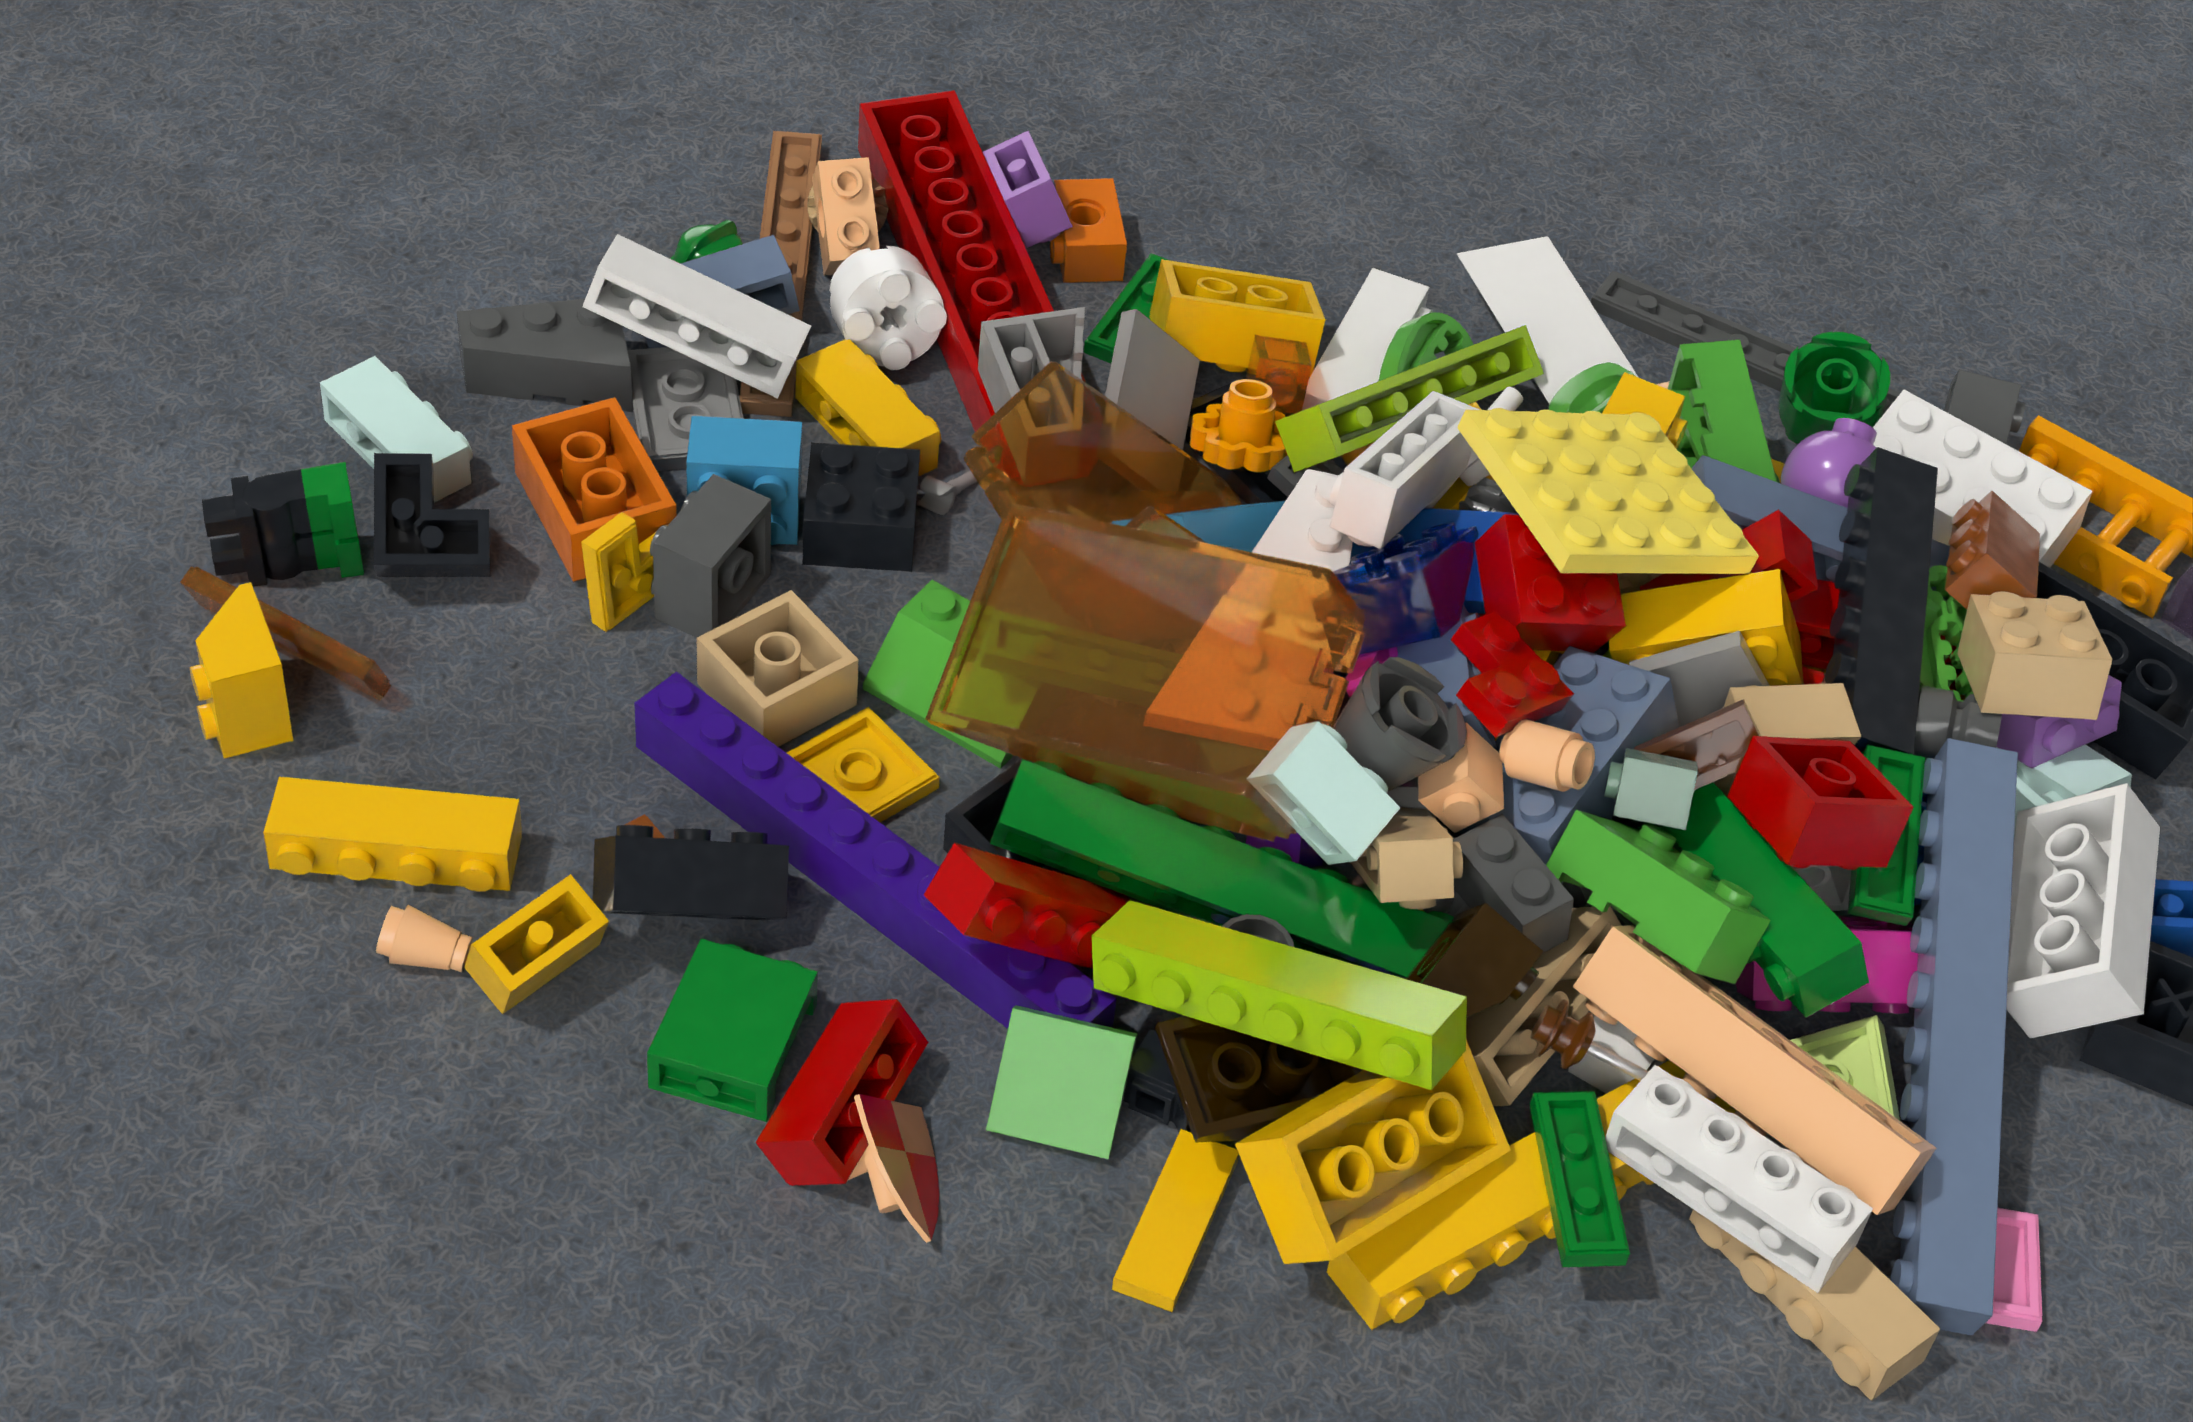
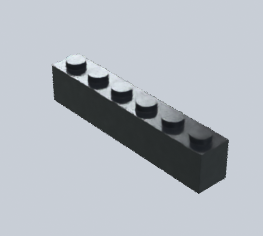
M1877 447L1860 465L1855 464L1851 468L1844 484V494L1849 498L1847 514L1839 532V540L1844 543L1842 562L1837 569L1834 581L1835 588L1839 589L1838 608L1830 624V635L1835 637L1833 656L1825 672V683L1844 684L1862 736L1855 744V747L1861 753L1867 745L1914 755L1938 468Z

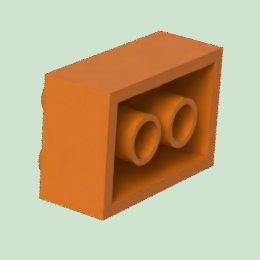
M616 397L512 425L515 473L573 582L586 578L581 541L621 512L636 520L639 544L654 534L662 525H669L677 516L676 503Z

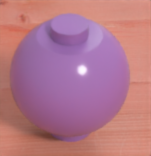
M1836 419L1832 431L1814 433L1802 440L1791 451L1782 469L1781 484L1848 508L1849 497L1844 494L1845 480L1851 468L1855 464L1860 465L1877 448L1873 445L1877 436L1876 430L1868 424L1855 419Z

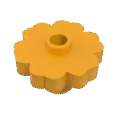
M1252 379L1236 380L1230 384L1229 391L1224 394L1222 404H1210L1206 408V413L1193 415L1190 446L1195 450L1203 451V459L1205 461L1217 464L1225 469H1238L1243 466L1252 472H1265L1271 470L1273 466L1287 456L1275 421L1286 416L1282 412L1275 410L1276 401L1272 397L1273 391L1269 385Z

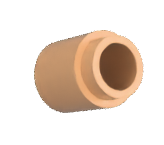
M1527 719L1521 720L1511 732L1504 735L1499 751L1500 760L1504 763L1506 774L1510 778L1565 792L1570 788L1577 790L1583 788L1591 776L1595 761L1594 746L1592 743L1583 741L1579 733Z

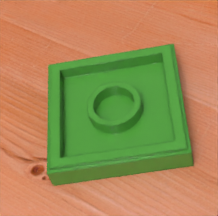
M1015 1005L1012 1008L986 1130L1109 1159L1137 1034Z

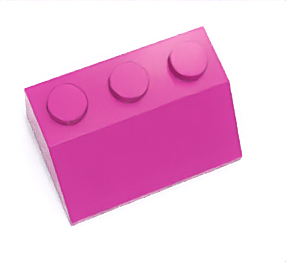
M1838 916L1862 942L1869 983L1819 1011L1849 1012L1851 1003H1872V1010L1876 1012L1909 1013L1907 1005L1908 985L1912 974L1917 971L1918 953L1911 952L1910 938L1914 924L1908 923L1907 926L1860 916ZM1756 961L1750 964L1747 963L1736 981L1737 992L1755 1001V1008L1767 1011L1792 1010V1002L1789 999L1780 1001L1772 992L1765 979L1763 969Z

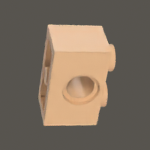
M869 157L818 161L812 182L824 276L834 275L841 263L859 250L870 248L871 251L880 249Z

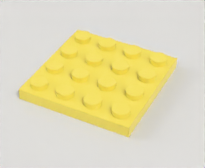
M1494 408L1492 410L1465 409L1457 427L1560 573L1750 574L1759 555L1743 536L1741 528L1729 518L1715 500L1713 492L1701 482L1688 465L1685 456L1677 451L1661 430L1660 424L1650 415L1640 412H1634L1629 415L1602 414L1596 411L1564 413L1547 409L1538 412L1509 411L1503 408Z

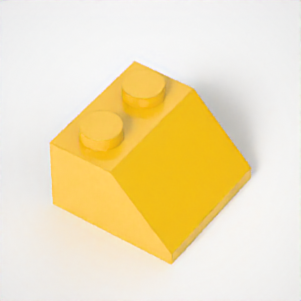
M252 583L241 584L195 640L199 665L190 667V674L198 701L206 700L207 703L197 706L204 737L206 740L217 738L224 759L293 741L282 664Z

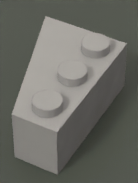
M1085 307L981 322L978 372L1021 481L1075 472L1080 421Z

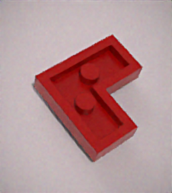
M1496 611L1462 623L1450 639L1481 672V674L1468 678L1456 696L1495 738L1511 732L1521 720L1537 721L1562 710L1574 695L1560 679L1557 670L1551 664L1542 660L1523 641L1517 628L1506 619H1503Z

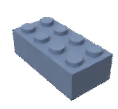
M1569 646L1553 667L1557 670L1560 679L1574 695L1562 710L1534 722L1579 733L1583 741L1592 743L1595 750V761L1588 782L1579 790L1570 788L1565 792L1510 778L1506 774L1504 763H1502L1504 809L1454 833L1455 838L1503 814L1546 865L1576 809L1610 820L1614 813L1615 799L1604 797L1611 761L1623 764L1626 748L1634 749L1637 745L1679 727L1671 678ZM1504 735L1499 736L1495 741L1498 752L1500 751Z

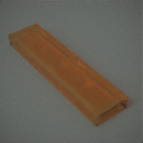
M191 566L180 581L199 605L216 614L236 590V587L197 566L195 568ZM258 599L275 646L378 701L386 695L392 685L374 660Z

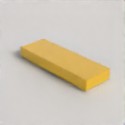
M1180 1129L1115 1273L1112 1290L1173 1312L1237 1165L1239 1157L1237 1149L1218 1142L1195 1143L1191 1132Z

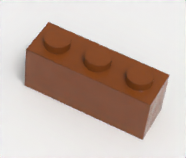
M1993 491L1988 493L1979 503L1975 499L1968 501L1957 511L1951 520L1953 526L1948 543L1950 549L1949 558L1946 562L1945 591L1965 609L1968 608L1971 594L1991 595L1995 592L2003 591L2017 594L2020 597L2037 598L2040 533Z

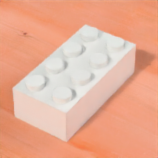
M1906 390L1900 393L1873 427L1877 432L1873 444L1875 447H1880L1938 468L1933 540L1949 545L1953 526L1951 520L1957 511L1971 499H1975L1979 503L1991 491L1995 492L2040 533L2039 562L2049 568L2081 527L2092 490Z
M2128 783L2025 809L2017 813L2013 851L2006 1010L2029 1038L2144 1014L2160 826Z

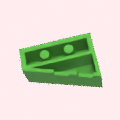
M1727 340L1680 344L1668 385L1669 390L1685 396L1680 418L1688 421L1677 451L1685 456L1691 468L1704 455L1780 483L1777 474L1774 472L1741 341Z
M1576 809L1546 864L1560 883L1563 881L1593 891L1587 903L1601 912H1607L1608 908L1612 906L1636 925L1633 933L1692 972L1735 984L1771 921L1750 905L1754 899L1753 895L1732 882L1723 879L1720 882L1711 876L1715 869L1712 864L1688 851L1682 850L1680 853L1673 847L1677 839L1658 826L1644 822L1642 828L1638 829Z

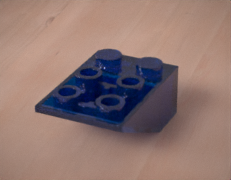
M1445 523L1422 531L1423 538L1404 542L1402 534H1398L1383 548L1370 547V551L1353 556L1350 559L1352 565L1333 571L1331 573L1332 581L1314 594L1334 660L1441 638L1460 622L1475 554L1474 542L1478 540L1479 535L1477 526L1457 530L1455 523Z

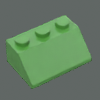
M931 580L898 612L863 682V690L1001 769L1066 702L1067 689L979 668L984 623L989 611L938 582Z

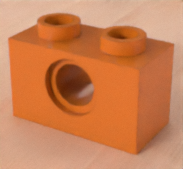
M1114 179L1054 180L1055 189L1073 226L1061 232L1050 241L1051 263L1060 264L1063 283L1123 281L1127 241Z

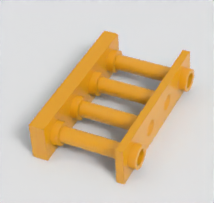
M2038 415L2028 426L2019 452L2092 490L2089 502L2115 515L2098 536L2080 527L2053 564L2153 619L2173 580V577L2164 573L2180 552L2193 558V498ZM2134 526L2162 541L2145 562L2117 547Z

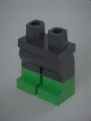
M346 462L268 474L257 477L249 482L248 476L231 478L233 495L202 499L207 537L239 533V535L210 539L216 576L247 572L249 582L254 587L267 585L266 577L273 580H286L304 571L340 567L342 578L364 575Z

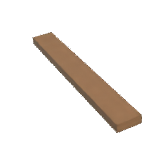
M773 131L760 239L771 235L775 236L790 268L800 310L788 315L802 321L813 231L807 202L813 186L812 176L818 161L821 159L822 135ZM796 361L778 399L741 382L740 402L742 413L792 417L796 383Z

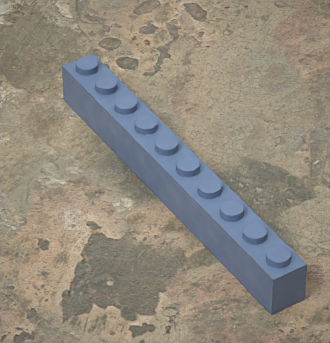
M1948 738L1935 758H1927L1924 764L1922 793L1927 794V810L1923 811L1920 818L1918 844L1924 846V861L1917 869L1915 898L1921 899L1920 916L1914 922L1910 938L1911 952L1918 953L1917 971L1912 974L1907 991L1908 1007L1915 1008L1914 1027H1911L1907 1033L1903 1052L1904 1062L1911 1064V1080L1903 1091L1900 1104L1901 1120L1908 1121V1127L1937 1149L1896 1207L1893 1220V1234L1895 1237L1901 1238L1900 1259H1897L1893 1265L1890 1280L1940 1330L1973 1335L1993 1316L2018 752Z

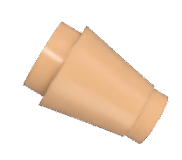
M407 905L405 910L391 906L381 928L376 953L388 956L389 964L443 970L452 969L463 972L471 944L473 943V937L462 934L461 931L410 905Z

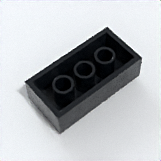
M2039 562L2037 598L2048 599L2054 595H2064L2075 598L2078 601H2085L2113 659L2109 675L2122 682L2117 730L2093 742L2156 780L2188 744L2193 735V655Z

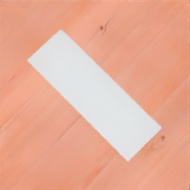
M1548 236L1457 253L1504 332L1523 325L1527 326L1544 374L1533 379L1549 405L1555 394L1570 379L1597 364L1606 362L1616 363L1628 371H1632L1638 377Z

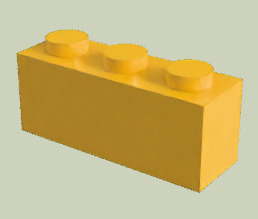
M844 339L796 360L795 398L839 444L920 450L919 476L938 468L941 433L932 417L925 416L909 400L905 390L900 385L894 384L879 369L873 357L869 354H864L850 339Z

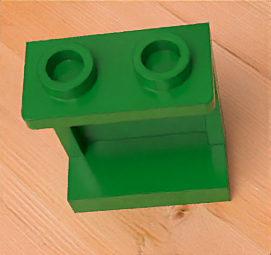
M700 939L647 1052L648 1088L767 1122L775 1105L776 1080L805 1014L812 1016L817 1006L818 971L804 968L793 961H779L747 952L733 944H719Z

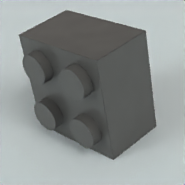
M715 474L706 481L698 492L692 491L687 496L681 511L668 526L662 525L656 531L651 541L650 555L653 556L654 569L651 593L654 595L656 620L697 638L733 620L771 575L770 498Z

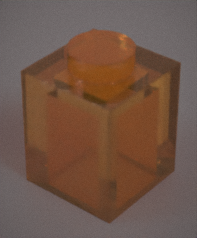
M1260 335L1254 336L1246 379L1261 381L1272 388V397L1276 401L1275 411L1295 414L1303 409L1312 366L1306 342Z

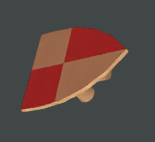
M862 1094L855 1095L854 1099L869 1145L848 1180L868 1172L879 1212L888 1213L901 1209L904 1216L926 1243L930 1242L938 1220L940 1193L937 1164L922 1107Z

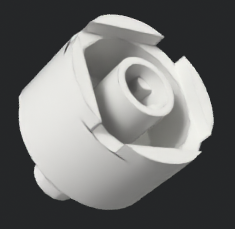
M886 246L888 249L872 251L870 248L862 249L843 261L831 279L829 289L831 293V314L846 340L850 339L864 354L871 355L877 365L885 366L890 370H900L905 368L910 361L924 354L938 338L947 320L943 300L922 264L910 252L895 246Z

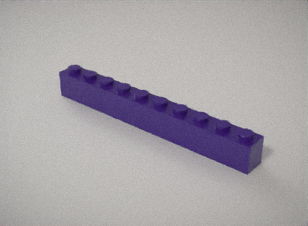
M677 671L634 703L636 747L746 831L767 833L768 844L789 845V863L1004 1027L1008 1029L1012 1008L1017 1005L1113 1028L1116 997L1108 992L1094 989V981L1068 962L963 935L924 896L925 891L940 868L937 864Z

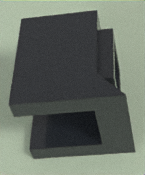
M1149 1029L1138 1050L1134 1049L1123 1101L1129 1103V1109L1166 1125L1170 1121L1173 1122L1178 1132H1180V1129L1190 1132L1191 1129L1159 1037L1155 1030Z

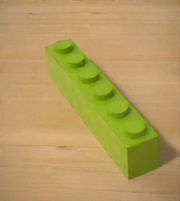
M1523 325L1279 419L1275 423L1293 471L1297 472L1375 442L1432 391L1468 405L1505 390L1506 387H1512L1542 375L1544 372L1527 326Z
M1131 900L1092 935L1094 989L1432 1090L1466 1051L1467 997Z

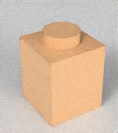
M1467 722L1465 723L1467 733L1464 746L1455 756L1418 776V801L1454 833L1504 809L1503 766L1499 752Z

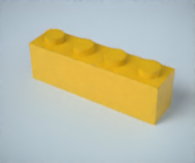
M279 777L263 833L269 869L283 870L294 875H303L309 872L342 875L348 879L358 881L368 878L404 881L414 886H425L428 884L461 886L472 891L483 892L490 889L510 891L522 838L520 801L515 798Z

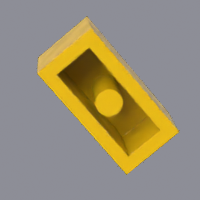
M570 874L472 943L464 968L497 1009L504 1014L598 947L609 920Z

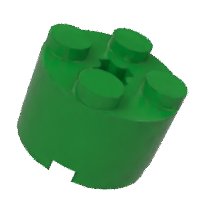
M1825 332L1812 337L1811 342L1799 349L1797 347L1790 354L1785 366L1778 405L1780 419L1785 427V434L1788 439L1799 444L1814 433L1832 431L1834 423L1838 418L1855 419L1868 424L1872 428L1883 416L1890 386V370L1885 359L1882 357L1881 360L1871 350L1872 344L1862 337L1851 333Z

